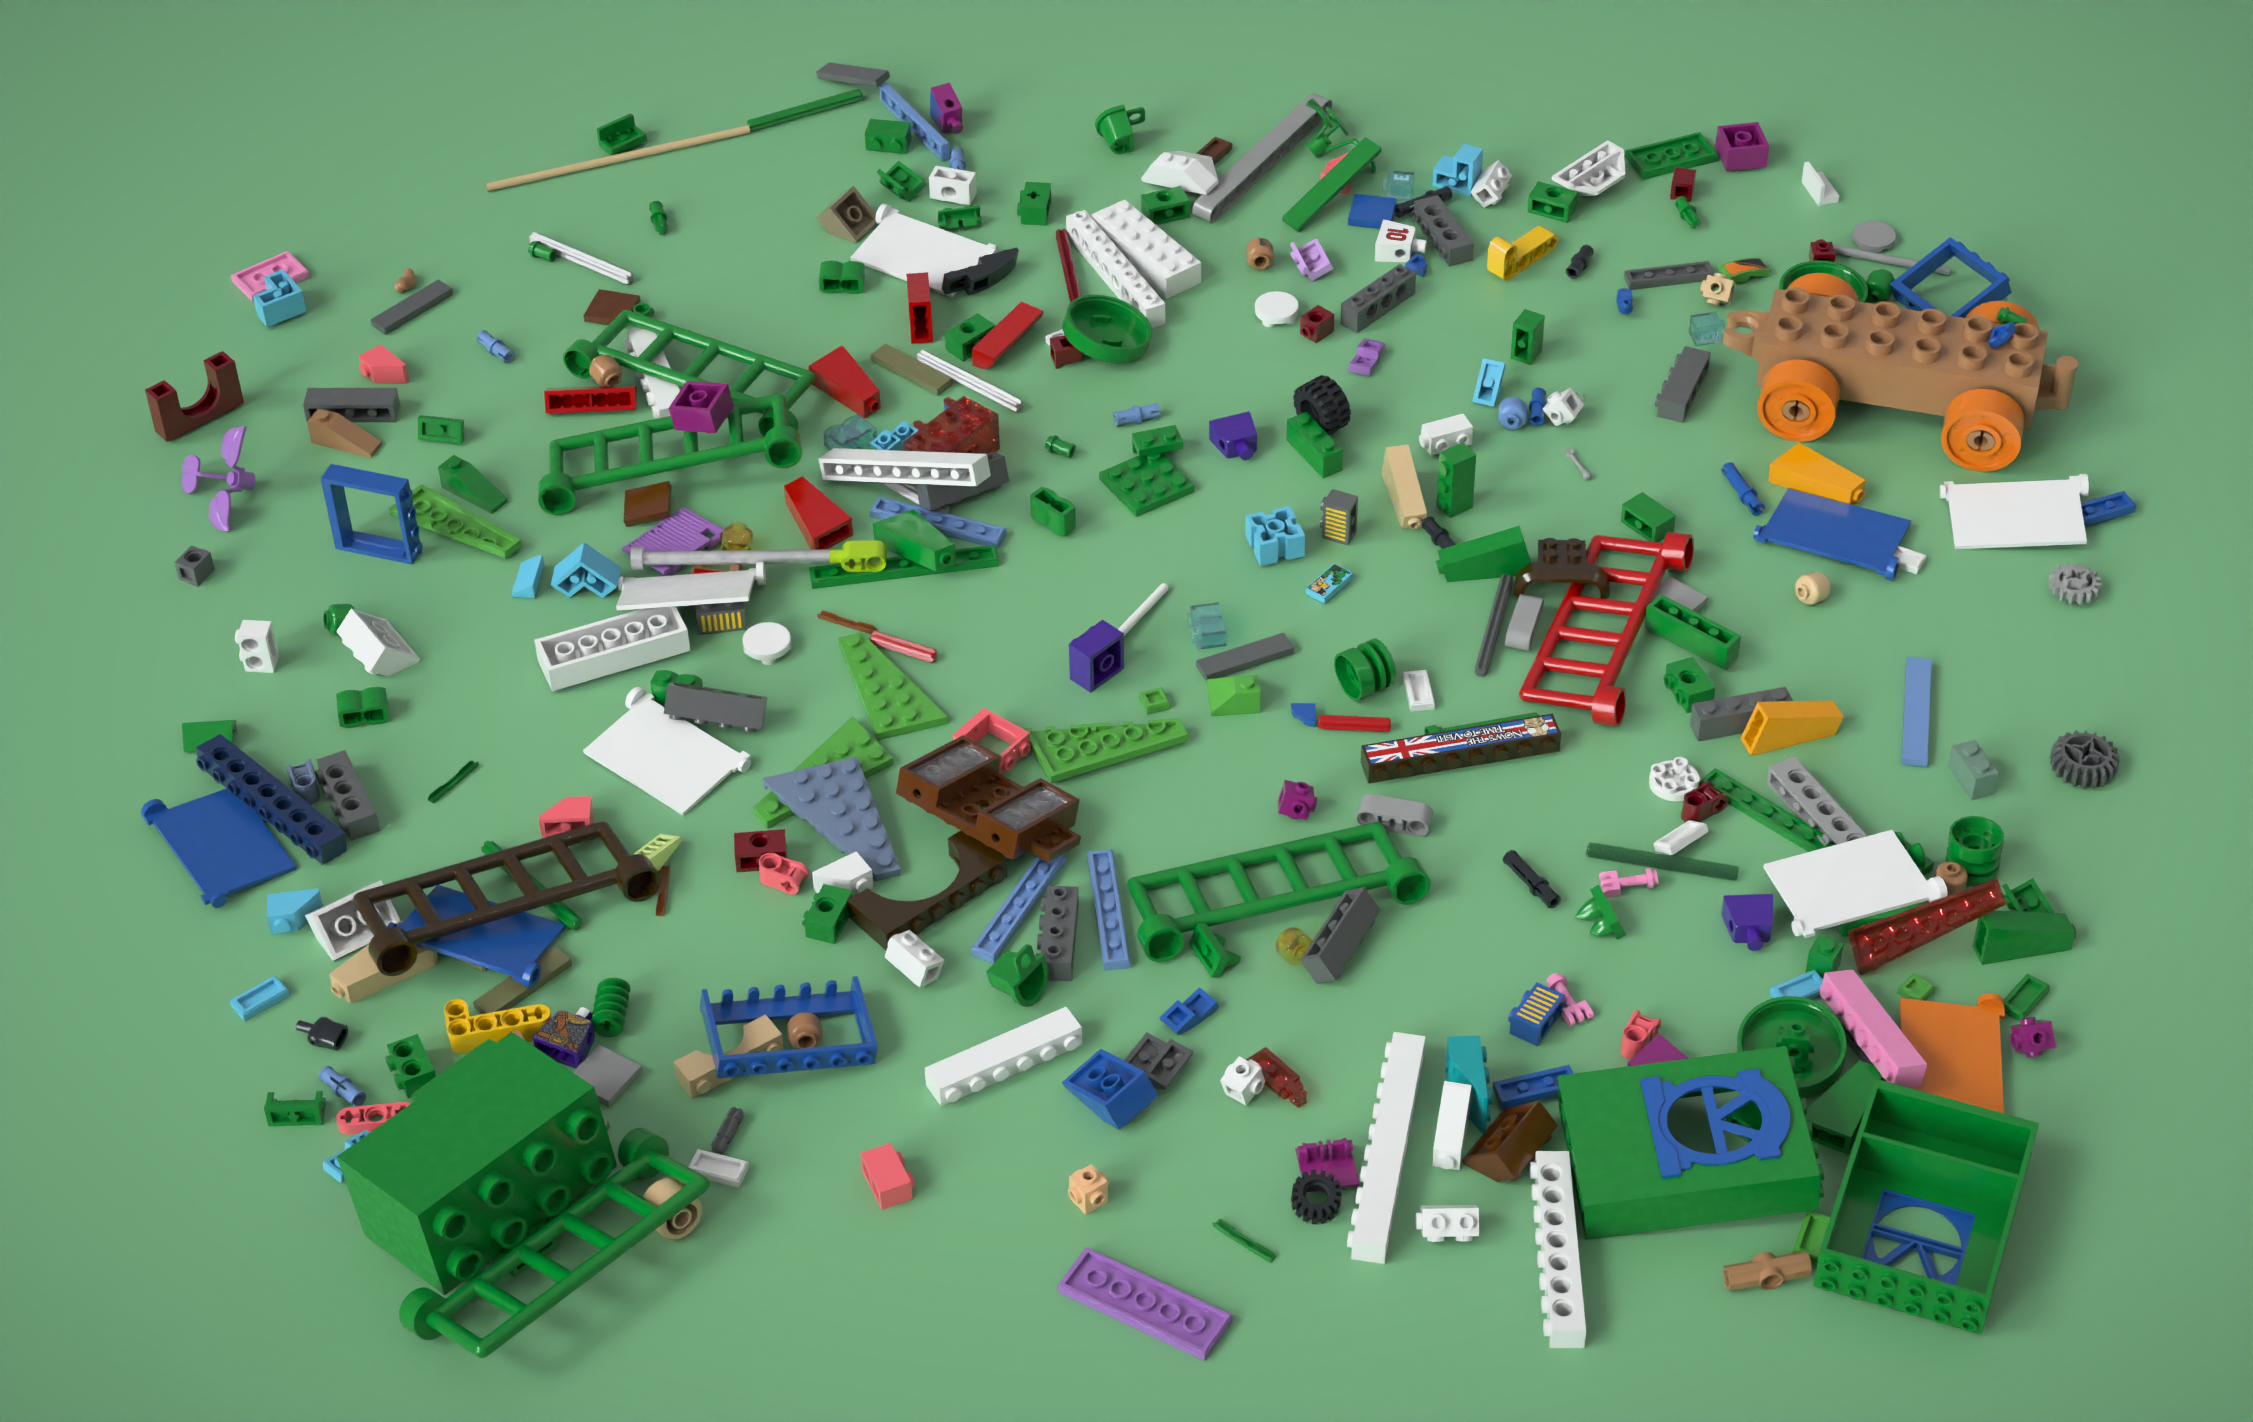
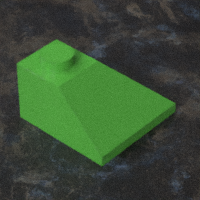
M1258 675L1207 679L1211 716L1260 713Z

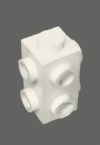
M1498 160L1483 169L1470 193L1483 208L1490 204L1495 205L1502 199L1501 194L1509 186L1508 182L1512 175Z
M1464 414L1422 424L1419 441L1430 456L1439 454L1441 451L1462 442L1466 446L1472 445L1473 426Z
M908 930L893 935L888 941L885 958L919 988L938 980L944 959L919 939L917 935Z
M1421 1205V1213H1416V1230H1421L1422 1236L1428 1237V1241L1432 1242L1444 1241V1237H1456V1241H1472V1236H1479V1208L1477 1205Z

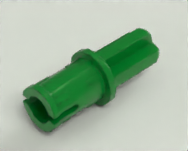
M1678 197L1675 201L1677 202L1675 206L1680 212V217L1686 220L1691 228H1696V226L1700 225L1701 221L1696 215L1695 207L1690 205L1686 197Z
M653 201L649 205L651 211L650 219L655 226V230L660 235H663L664 232L668 231L667 214L664 212L660 201Z

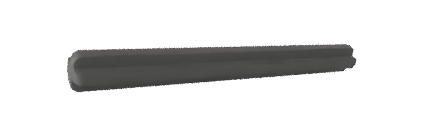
M1503 574L1500 578L1475 665L1476 675L1486 676L1488 674L1513 585L1512 575Z

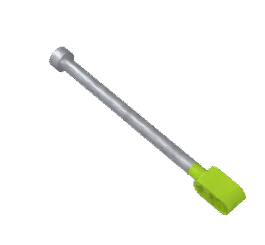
M878 540L848 541L844 543L842 549L645 551L644 547H631L630 560L632 570H644L645 565H741L764 562L765 564H841L842 568L848 572H879L886 567L887 546Z

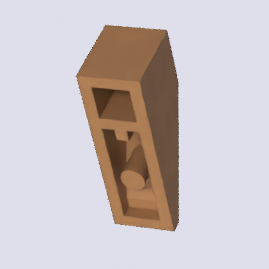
M318 408L307 421L311 443L369 458L382 445L381 440L335 412Z

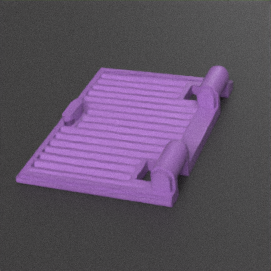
M682 507L670 515L669 518L664 519L621 549L631 555V547H644L645 551H700L703 548L711 550L723 541V535L726 530ZM708 531L714 533V536L710 539L704 536ZM649 565L661 572L663 576H672L682 568V565H670L669 567L666 565Z

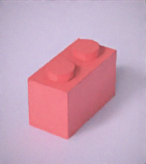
M891 1143L860 1153L862 1172L882 1210L913 1199L912 1187H915L914 1178L910 1171H905L902 1154L900 1151L895 1152Z

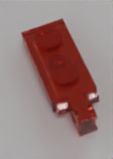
M1267 1047L1246 1059L1247 1061L1253 1060L1261 1066L1265 1079L1264 1084L1284 1100L1289 1098L1290 1102L1298 1108L1307 1103V1092L1303 1089L1300 1076Z

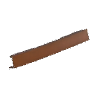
M824 610L821 611V614L817 613L819 619L869 634L877 631L874 625L860 621L855 622Z
M670 862L669 866H662L656 916H664L670 876Z

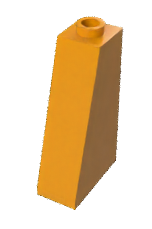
M1797 443L1770 464L1768 482L1787 489L1790 488L1851 505L1860 502L1865 495V479L1801 443Z
M1833 700L1757 702L1740 739L1750 755H1758L1834 736L1844 716Z

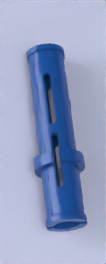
M1728 462L1724 464L1721 472L1738 493L1742 504L1745 503L1755 516L1763 513L1762 509L1765 510V505L1759 500L1756 490L1748 485L1734 463Z

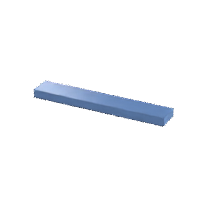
M887 82L881 84V102L901 122H911V131L941 161L950 160L949 143Z
M880 496L869 510L870 517L883 520L914 509L945 536L983 546L996 545V549L999 548L1007 535V529L940 511H930L924 507Z
M1907 657L1901 757V764L1927 766L1932 659Z
M1113 850L1087 852L1104 971L1130 968Z
M1062 854L1050 862L1040 859L1039 856L1036 857L971 948L972 956L993 964L996 962L1047 890V886L1051 884L1066 863V855Z

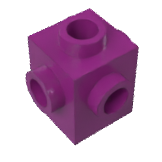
M1284 780L1278 798V813L1287 815L1292 819L1307 820L1310 811L1314 812L1317 805V797H1314V787L1305 782L1296 783Z
M2036 1017L2020 1019V1024L2011 1026L2010 1042L2017 1053H2024L2026 1057H2036L2042 1055V1050L2056 1047L2051 1021L2036 1020Z

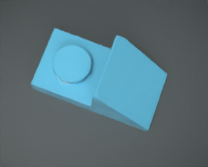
M1483 358L1472 402L1495 407L1503 391L1501 383L1506 367L1505 363Z

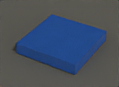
M1355 194L1348 217V225L1380 229L1383 220H1393L1394 206L1397 203V198Z

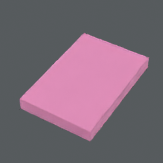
M286 251L232 274L231 279L254 302V295L266 291L264 277L284 269L295 283L310 278L309 271L289 251Z

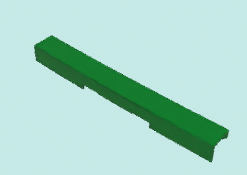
M470 760L443 786L441 785L429 795L428 801L435 803L476 769L479 766L478 761L474 763V761Z
M1218 1219L1216 1223L1213 1222V1227L1271 1263L1276 1258L1272 1251L1239 1233L1222 1219Z

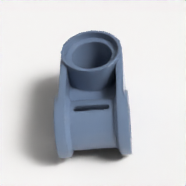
M308 759L306 763L292 767L290 764L286 765L289 780L295 793L310 805L317 802L320 794L311 759Z

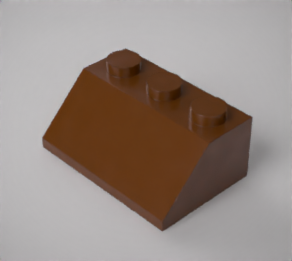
M1540 1101L1504 1108L1461 1161L1467 1167L1496 1182L1514 1181L1523 1174L1524 1167L1535 1159L1536 1151L1551 1140V1134L1558 1125Z

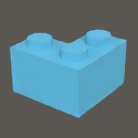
M1463 144L1453 158L1443 155L1433 168L1432 186L1439 188L1448 186L1452 192L1471 197L1472 194L1470 192L1482 173L1483 149Z
M284 269L265 276L266 291L253 296L257 317L266 327L276 325L307 312L302 290Z
M584 542L555 566L551 586L568 598L585 586L603 599L618 586L621 567Z

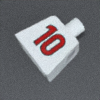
M1383 220L1375 244V261L1407 262L1411 259L1413 251L1425 253L1427 240L1416 239V228L1413 226Z

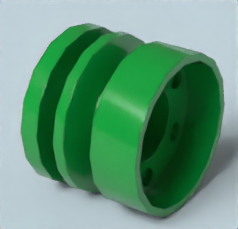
M1376 638L1359 644L1357 648H1350L1340 652L1334 658V668L1339 684L1347 696L1354 701L1372 695L1374 691L1377 692L1390 687L1396 682L1397 673L1393 658L1387 647Z
M1967 816L1954 821L1949 831L1945 862H1955L1963 866L1968 875L1967 883L1981 884L1991 881L1999 873L2004 841L2003 830L1993 820L1985 817Z

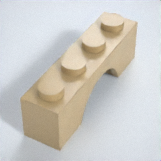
M765 1014L744 1025V1035L741 1043L735 1049L723 1055L784 1050L782 1033ZM698 1050L673 1061L676 1080L691 1099L705 1094L709 1090L732 1079L729 1077L717 1078L713 1056Z

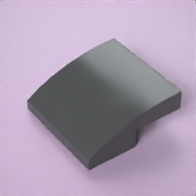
M1146 1032L1124 1061L1143 1070L1155 1089L1166 1090L1193 1055V1051L1172 1039L1165 1043Z

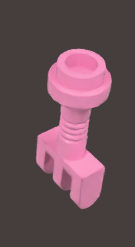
M1646 868L1645 874L1618 878L1616 870L1599 874L1602 892L1606 898L1621 896V888L1647 884L1648 889L1654 888V885H1658L1657 871L1651 870V868Z
M1554 973L1547 978L1548 988L1565 995L1564 1004L1566 1008L1562 1009L1561 1016L1569 1027L1576 1024L1575 1019L1578 1023L1585 1021L1584 1016L1588 1020L1594 1017V1013L1586 1000L1576 1003L1565 987L1568 981L1564 975Z

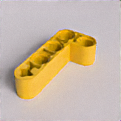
M1542 226L1535 227L1513 243L1497 236L1491 241L1488 248L1487 270L1505 281L1510 280L1553 251L1558 244L1559 236Z
M461 999L451 1000L444 1007L450 1047L453 1052L458 1054L470 1053L488 1039L498 1042L516 1030L520 1031L525 1041L531 1042L533 1041L534 1034L552 1018L549 1007L543 1004L470 1016L467 1003Z

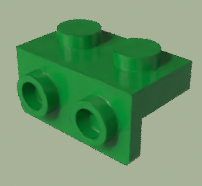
M632 114L597 128L599 146L610 155L620 154L647 141L646 133L635 125Z
M897 161L887 173H884L881 169L877 171L881 178L879 182L886 189L892 188V192L899 199L903 197L909 202L927 185L924 179L900 161Z
M1176 425L1132 433L1133 453H1138L1139 457L1183 449V440Z
M2033 878L2010 890L2007 884L2002 885L2006 893L2002 898L2009 910L2014 908L2016 911L2055 913Z

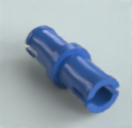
M1540 387L1532 391V400L1529 403V410L1531 412L1529 420L1535 426H1539L1544 422L1545 412L1543 408L1547 404L1545 401L1546 391Z

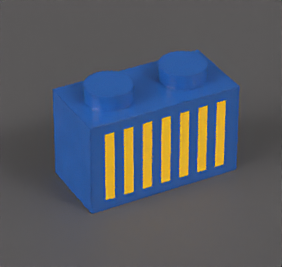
M1536 982L1530 991L1527 990L1524 993L1520 1005L1511 1010L1508 1017L1510 1034L1538 1046L1561 1016L1565 995Z

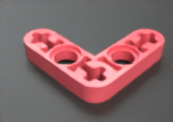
M396 1102L344 1108L336 1116L339 1131L346 1135L359 1134L365 1130L372 1132L411 1103ZM374 1115L384 1116L380 1121H370V1118Z

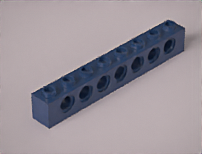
M219 734L196 747V763L202 771H206L217 783H221L233 796L236 795L248 808L256 811L263 820L271 823L279 833L286 835L294 845L306 851L310 858H314L324 865L347 851L346 835L342 829L223 735Z

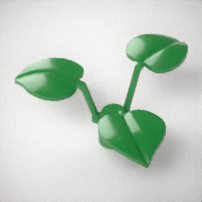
M1310 99L1306 103V106L1317 111L1324 121V126L1319 133L1306 144L1316 158L1324 151L1329 153L1331 150L1345 145L1354 144L1356 146L1359 143L1355 138L1329 147L1332 142L1328 137L1337 128L1340 127L1345 135L1349 134L1346 126L1328 106L1326 111L1329 113V118L1314 99ZM1331 121H1333V122L1336 123V125H1335L1334 127H1333ZM1328 126L1332 128L1326 134L1324 133ZM1374 160L1371 162L1372 173L1376 171Z

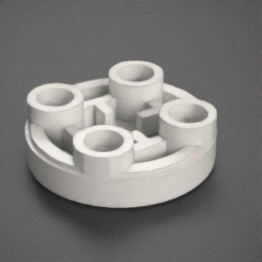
M1280 291L1268 292L1258 297L1255 302V314L1262 320V324L1265 327H1273L1275 324L1284 323L1293 324L1297 320L1299 303L1289 293Z
M774 622L756 624L750 627L743 635L744 653L751 658L761 660L765 665L775 663L777 658L785 655L792 647L788 629Z
M1676 757L1674 760L1663 761L1651 766L1649 776L1650 789L1655 795L1664 800L1683 801L1687 792L1699 787V774L1694 767L1688 764L1686 758Z

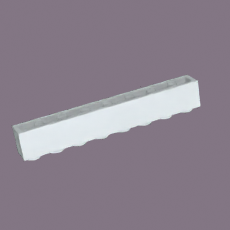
M833 448L818 458L823 480L978 486L991 476L987 454Z

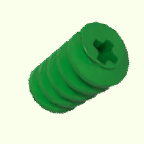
M607 978L602 980L597 986L591 1022L593 1023L594 1031L601 1036L615 1037L621 1034L624 1029L623 1025L631 991L630 984L620 978Z

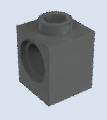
M192 545L174 562L178 579L197 587L215 570L211 552Z

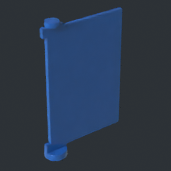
M1788 488L1767 525L1763 527L1760 525L1756 526L1753 538L1757 542L1764 544L1768 541L1876 570V574L1883 575L1886 579L1893 581L1900 564V558L1894 557V554L1910 527L1911 520Z
M227 788L170 809L160 799L148 801L141 809V816L148 825L154 824L202 891L201 900L205 905L211 903L214 908H220L226 903V897H229V894L296 870L294 862L256 811L248 808L236 795L233 796Z
M436 885L427 895L441 920L475 911L463 892ZM489 901V903L491 904V906H492V905H495V904H498V903ZM415 908L402 923L399 922L397 925L390 922L387 928L397 927L408 931L425 926L426 924ZM522 912L419 943L416 946L513 976V980L521 982L523 986L532 989L537 984L541 973V965L536 962L564 931L565 924Z

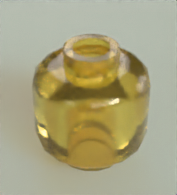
M737 522L727 526L723 530L722 550H751L752 531L743 523Z
M1290 927L1282 931L1278 936L1276 950L1289 964L1295 966L1302 965L1300 959L1308 949L1312 939L1300 928Z

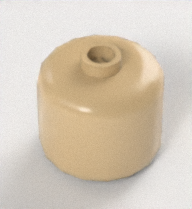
M664 1178L653 1183L643 1194V1198L659 1206L686 1185L673 1178ZM699 1198L695 1199L655 1231L668 1240L686 1237L700 1222L702 1204Z

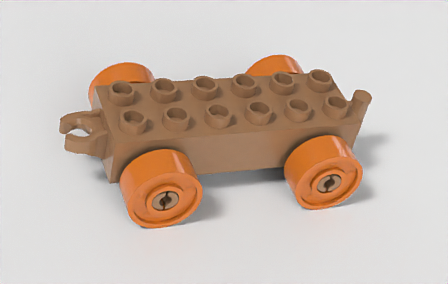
M1825 273L1807 274L1793 281L1786 290L1775 289L1770 311L1737 310L1729 312L1727 328L1724 329L1722 343L1729 348L1751 356L1759 362L1756 386L1761 387L1757 404V413L1764 427L1777 437L1789 441L1805 442L1823 436L1834 423L1839 399L1945 416L1941 434V444L1944 452L1957 465L1979 472L1995 471L2006 467L2015 460L2021 448L2023 430H2031L2034 410H2064L2068 408L2075 374L2079 365L2078 361L2071 356L2058 358L2056 366L2043 364L2048 331L2040 330L2034 316L2028 310L2015 303L2007 301L1983 303L1971 310L1965 318L1948 316L1937 309H1925L1922 311L1903 309L1892 302L1864 303L1859 302L1855 290L1847 282L1839 277ZM2001 307H2009L2010 311L2027 318L2026 323L2015 324L2017 327L2016 331L2005 343L1994 349L1990 347L1988 342L1992 329L2005 324H2000L1996 320ZM1739 327L1748 328L1753 333L1743 334L1733 329Z

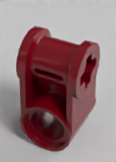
M1707 781L1685 794L1681 819L1684 822L1689 820L1702 822L1712 815L1720 813L1727 806L1729 797L1725 793L1721 794L1714 788L1713 783Z

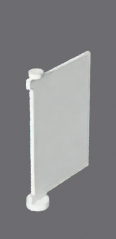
M883 203L876 213V223L879 226L855 251L850 260L861 262L864 266L907 281L906 274L928 272L929 289L945 295L941 289L945 273L975 266L978 264L979 257L997 253L998 249L996 245L991 243L984 245L901 215L899 210ZM957 292L950 293L945 296L953 298Z
M2087 474L2069 476V480L1955 485L1953 481L1944 482V485H1940V499L1946 498V501L1949 503L1955 549L2087 544L2080 497H2088L2089 484Z
M756 562V568L742 571L644 578H624L620 576L618 588L622 592L616 608L617 610L749 601L754 580H757L758 586L766 585L765 563Z
M635 687L629 692L625 701L626 707L630 710L583 750L584 754L683 816L732 772L735 773L739 770L745 773L750 768V754L745 751L738 753L686 720L670 719L669 715L664 714V707L654 701L655 697L641 687Z
M1893 830L1766 863L1763 867L1794 915V921L1791 924L1794 935H1803L1805 938L1815 936V931L1924 901H1929L1930 904L1940 903L1948 898L1944 880L1937 876L1926 881Z

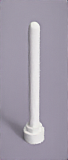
M1162 583L1118 628V630L1124 633V636L1168 591V585Z

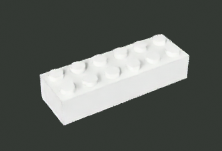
M1122 200L1090 215L1146 282L1164 298L1168 299L1201 283V262L1126 200Z
M676 606L639 609L534 640L537 659L551 691L690 651L688 630Z

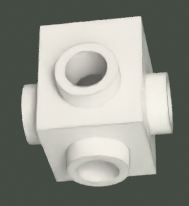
M1569 388L1560 393L1558 391L1552 393L1547 398L1548 402L1544 406L1543 411L1554 425L1558 426L1564 422L1565 424L1572 422L1584 404L1572 388Z
M1239 1056L1233 1064L1227 1067L1224 1076L1220 1080L1225 1094L1247 1106L1255 1094H1259L1264 1087L1265 1079L1261 1066L1253 1060L1247 1061Z

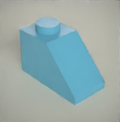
M319 888L267 894V919L271 934L294 932L302 928L308 922L305 915L323 907Z

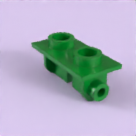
M967 205L963 208H945L938 211L939 228L946 231L959 229L958 222H962L963 229L978 227V225L982 224L980 206Z

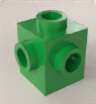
M1784 1023L1783 1034L1777 1033L1776 1047L1786 1046L1789 1057H1794L1795 1066L1807 1068L1809 1053H1814L1816 1037H1810L1811 1026L1800 1023Z

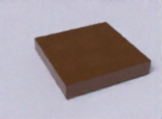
M599 289L583 315L584 321L609 325L623 310L633 311V307L641 302L640 296Z
M665 481L625 490L623 520L625 526L669 518L672 491L670 482Z

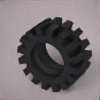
M1316 1169L1311 1170V1175H1308L1306 1171L1302 1173V1178L1298 1176L1295 1184H1293L1291 1195L1292 1209H1296L1298 1218L1303 1215V1221L1306 1223L1310 1218L1312 1219V1224H1317L1319 1219L1321 1224L1326 1223L1327 1218L1331 1221L1334 1218V1214L1339 1212L1342 1188H1339V1181H1334V1176L1331 1173L1326 1177V1171L1321 1170L1320 1175L1316 1174ZM1313 1189L1325 1192L1327 1200L1323 1204H1312L1306 1199L1307 1192Z

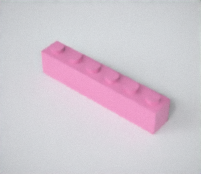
M1854 970L1826 972L1820 985L1822 999L1832 1009L1833 1013L1851 1034L1858 1046L1861 1047L1887 1082L1908 1088L1922 1086L1927 1063Z

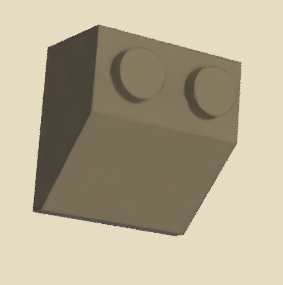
M854 186L840 194L816 217L829 234L853 243L857 242L876 224V213Z

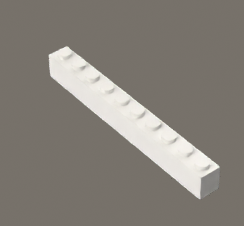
M1394 1032L1392 1042L1386 1043L1385 1058H1388V1063H1382L1381 1078H1384V1083H1378L1377 1099H1380V1103L1374 1104L1373 1119H1376V1123L1370 1124L1368 1140H1372V1144H1366L1364 1161H1368V1164L1361 1168L1360 1182L1364 1184L1363 1188H1357L1356 1204H1359V1209H1353L1351 1225H1354L1355 1229L1354 1231L1349 1230L1347 1247L1352 1248L1351 1259L1385 1264L1425 1054L1426 1036Z

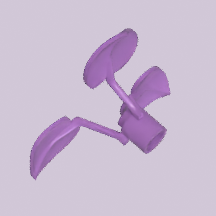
M244 426L229 429L224 434L222 440V457L226 459L225 464L234 469L233 472L228 473V476L199 472L201 461L195 455L187 456L182 463L181 486L186 493H193L196 490L199 476L227 480L228 485H231L232 488L218 491L217 497L212 498L209 505V520L216 529L221 531H231L229 523L231 496L229 493L242 492V489L252 490L255 485V474L245 471V468L236 466L247 428Z

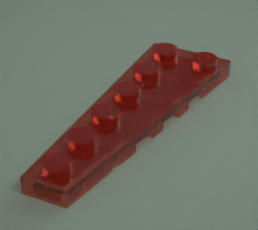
M1996 879L1849 930L1848 935L1860 975L1875 971L1880 966L2006 905L1999 880Z

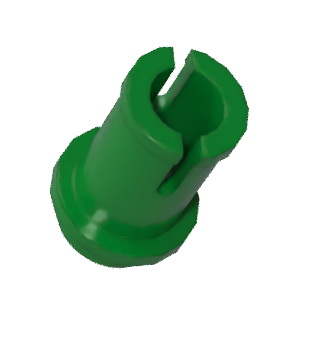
M532 241L529 244L528 252L532 257L538 256L549 262L555 260L557 256L556 249L542 245L540 241Z
M2001 307L1996 316V320L2000 324L2010 322L2018 324L2026 323L2027 321L2026 317L2010 311L2009 307Z
M1057 435L1047 438L1045 448L1050 453L1056 452L1071 458L1075 453L1076 445L1063 441Z

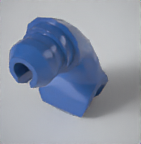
M1621 288L1617 292L1616 303L1619 312L1622 314H1630L1633 311V296L1630 289Z

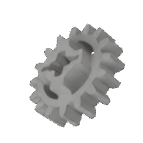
M2068 562V566L2059 564V568H2053L2048 580V589L2053 590V596H2060L2059 601L2067 599L2069 604L2077 601L2079 605H2082V601L2091 603V599H2097L2101 591L2102 578L2097 577V571H2089L2090 566L2083 568L2081 563L2073 566L2071 562Z

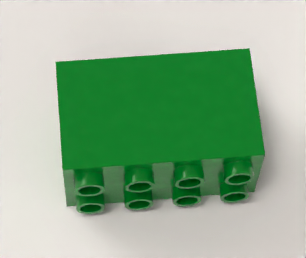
M513 1032L337 1156L364 1235L443 1295L449 1293L462 1282L472 1280L477 1276L481 1268L500 1255L502 1250L516 1247L522 1242L528 1231L550 1216L560 1214L570 1201L593 1184L603 1182L611 1171L617 1167L594 1086Z

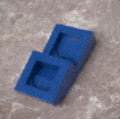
M1199 987L1183 1003L1177 1000L1159 1018L1179 1035L1201 1023L1217 1010L1219 1005L1217 1001Z

